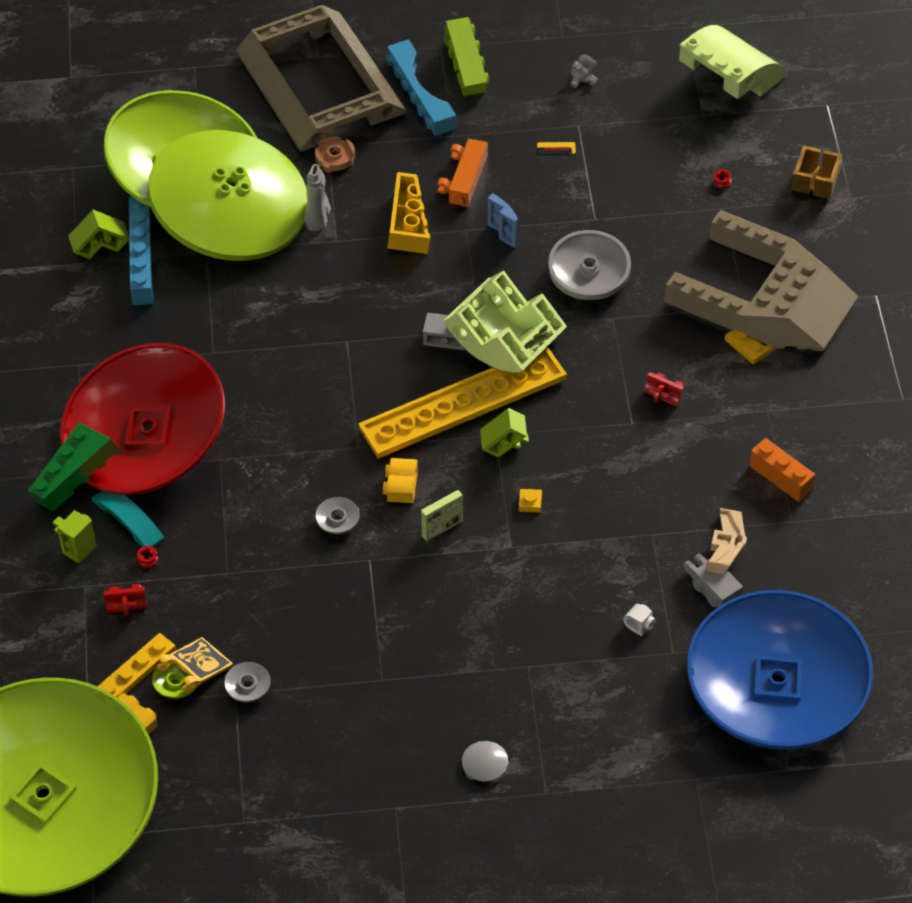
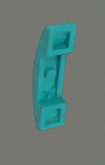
M101 491L92 498V501L105 513L109 512L133 534L134 540L142 547H155L165 540L162 533L148 516L125 495Z

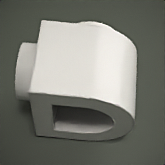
M635 604L624 616L623 621L631 631L642 636L647 630L653 628L656 618L652 617V610L646 605Z

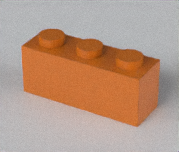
M767 438L751 450L749 466L796 501L800 502L813 490L815 473Z

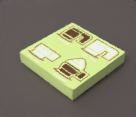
M459 490L421 510L422 536L426 541L463 521V495Z

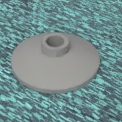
M344 497L329 498L323 501L316 510L317 524L321 529L332 534H342L352 530L357 525L360 517L357 505Z
M255 662L239 663L233 666L225 677L227 693L233 699L241 702H252L262 698L268 692L271 683L270 675L266 668Z

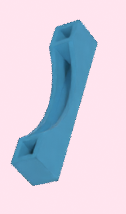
M410 40L388 46L387 63L389 66L392 65L396 78H400L404 91L409 93L410 101L417 106L419 116H423L427 129H431L434 136L456 129V114L449 103L428 93L417 81L414 74L417 67V52Z
M129 197L130 291L132 304H153L151 207L139 202L134 197Z

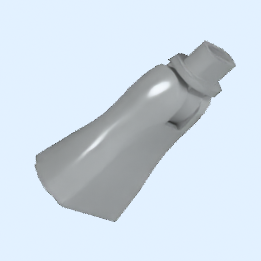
M314 164L307 175V204L303 226L311 231H319L326 228L327 216L330 214L331 206L325 193V176L318 164Z

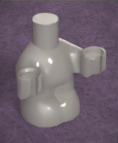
M583 54L579 56L578 62L575 61L571 69L573 80L570 83L573 88H577L580 82H589L592 85L596 83L597 78L593 74L590 75L597 65L596 61L590 56Z

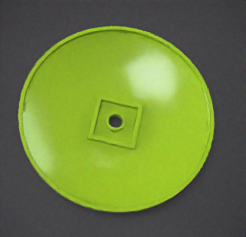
M157 91L129 101L114 114L105 132L104 155L107 166L118 184L139 202L151 207L148 197L150 171L160 152L173 141L191 133L207 130L234 131L257 137L249 124L239 114L217 100L187 91ZM227 182L230 186H236L232 182Z

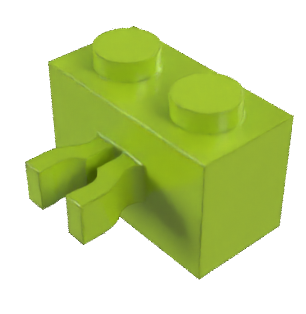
M510 408L480 429L482 450L498 458L512 447L516 449L521 448L520 441L524 443L529 442L526 432L525 415Z
M74 510L65 520L58 516L53 521V525L57 526L54 530L59 535L62 553L79 564L96 547L92 520L86 514H80Z

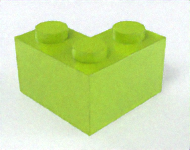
M92 210L68 235L73 252L88 259L102 246L118 252L129 241V235L123 221Z

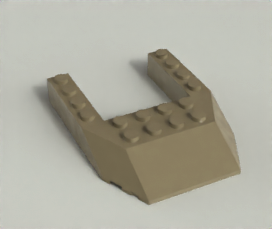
M720 210L711 222L709 239L775 266L773 271L751 302L677 272L667 282L664 297L665 303L733 331L742 332L746 336L774 348L784 349L785 346H795L797 350L812 349L815 351L825 350L858 300V296L840 278L795 239L723 210Z

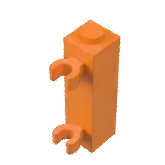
M468 139L465 148L459 144L452 145L451 159L460 160L452 182L446 178H439L438 193H449V203L469 207L487 159L488 142Z

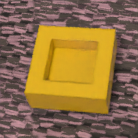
M520 489L519 512L541 513L542 490Z

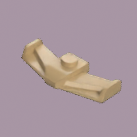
M720 508L719 517L722 531H714L711 550L715 551L710 560L708 559L706 570L723 574L730 567L738 553L745 549L747 537L745 536L742 513L740 511Z

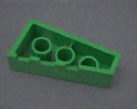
M79 422L29 488L28 492L38 504L54 512L75 493L74 489L82 483L85 484L95 470L98 468L102 469L106 465L105 461L112 455L116 456L120 450L111 438Z

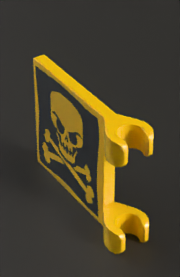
M202 637L171 654L161 655L159 658L161 663L157 667L165 672L174 663L189 675L185 677L184 683L186 685L182 686V689L187 693H191L203 682L231 668L233 663Z

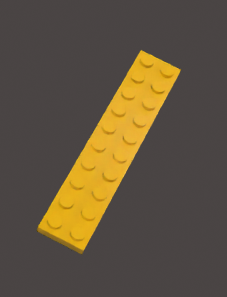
M546 347L521 372H508L494 367L358 423L359 430L379 459L567 379V374L550 349Z

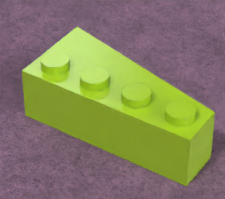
M469 17L446 21L444 41L445 45L449 47L448 53L450 58H453L454 71H459L457 72V79L463 96L485 93L487 84L490 83L489 75L483 69L485 68L484 58L479 55V41L475 40L474 37L476 35L475 26L470 23Z

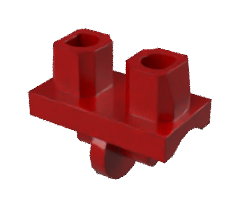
M650 372L647 375V382L643 392L653 396V400L657 403L662 400L678 407L682 398L684 383L667 380L665 375L659 372L657 374Z
M132 584L128 589H120L117 586L109 587L108 591H104L107 613L124 611V616H127L131 610L147 609L145 588L141 587L140 584Z

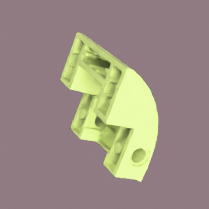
M719 25L704 27L680 44L679 61L693 70L702 63L724 78L723 90L737 99L749 90L761 97L786 77V71L782 65Z
M504 270L485 280L443 320V323L470 354L491 367L508 372L523 371L567 327L543 294L526 301Z

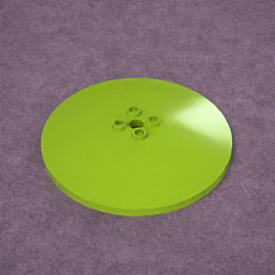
M207 130L185 135L167 145L160 152L152 165L148 179L149 202L153 213L162 227L186 247L213 258L248 261L270 256L288 246L297 237L304 224L307 189L299 171L279 150L250 135L226 130ZM227 182H232L236 186H230Z

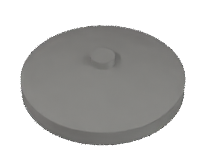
M582 230L564 236L553 246L549 255L548 269L553 283L565 294L582 300H598L607 298L623 288L630 276L631 259L626 247L614 236L601 231Z

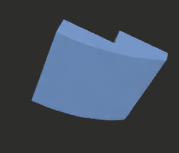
M492 193L488 197V226L499 231V239L516 248L518 246V218L504 200Z

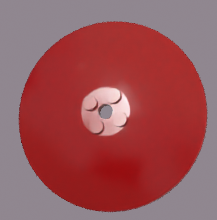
M151 343L125 349L97 365L75 388L67 402L61 421V445L80 422L111 438L120 450L116 456L112 455L105 461L106 465L102 469L98 468L89 476L90 479L86 482L88 485L100 491L118 495L142 494L163 488L190 472L213 446L220 432L225 412V396L222 384L212 366L202 356L188 348L175 344ZM149 424H153L150 430L144 431Z

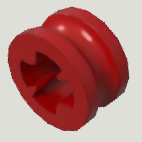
M720 169L714 173L713 177L716 187L728 188L731 185V173L728 170Z
M144 546L138 550L137 557L140 566L151 568L157 564L158 556L154 547ZM146 555H151V557L149 556V559H144V557L146 558Z

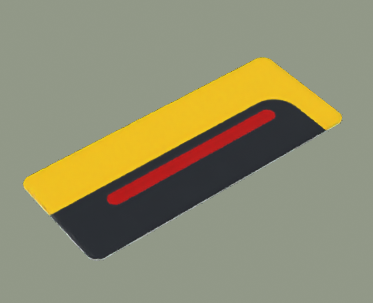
M575 142L537 143V153L575 154Z

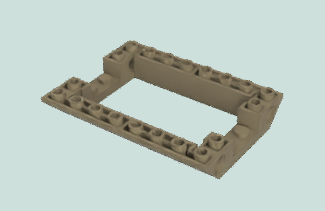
M320 5L252 29L236 49L237 55L300 152L318 146L325 138L336 136V127L366 117L372 126L407 113L406 108L340 12ZM304 31H308L313 39L331 32L371 94L308 116L269 55L279 52V40Z

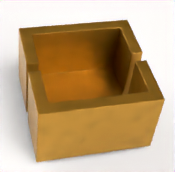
M803 146L793 173L791 190L809 194L811 191L815 196L831 199L840 172L842 154L824 151L822 167H820L821 149Z

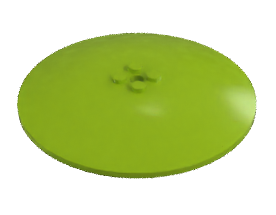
M66 678L29 679L0 688L1 894L34 897L56 894L79 887L97 878L119 862L133 847L145 829L157 796L158 766L155 751L144 725L136 714L120 699L104 689L86 682ZM42 789L50 791L48 796L44 798L37 796L38 792Z

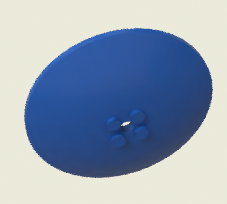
M757 591L738 596L720 605L697 628L689 647L687 659L689 684L697 703L704 713L717 726L730 735L750 744L766 748L799 749L814 746L834 738L858 718L867 703L872 687L873 666L871 655L865 640L855 625L831 605L809 595L792 591ZM781 676L784 678V681L775 682L772 677Z

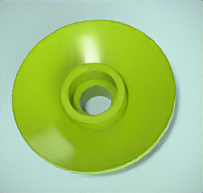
M174 663L165 672L161 671L158 667L156 668L152 676V683L159 694L174 699L183 698L191 694L182 689V686L186 685L184 679L189 675Z

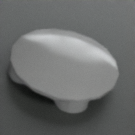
M479 741L470 745L464 751L462 757V767L465 770L466 777L481 782L500 781L508 766V756L505 750L497 743L490 741Z

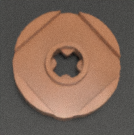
M328 137L323 139L315 149V158L317 163L323 167V170L330 173L352 167L355 149L353 144L347 139L344 141L341 140V137Z

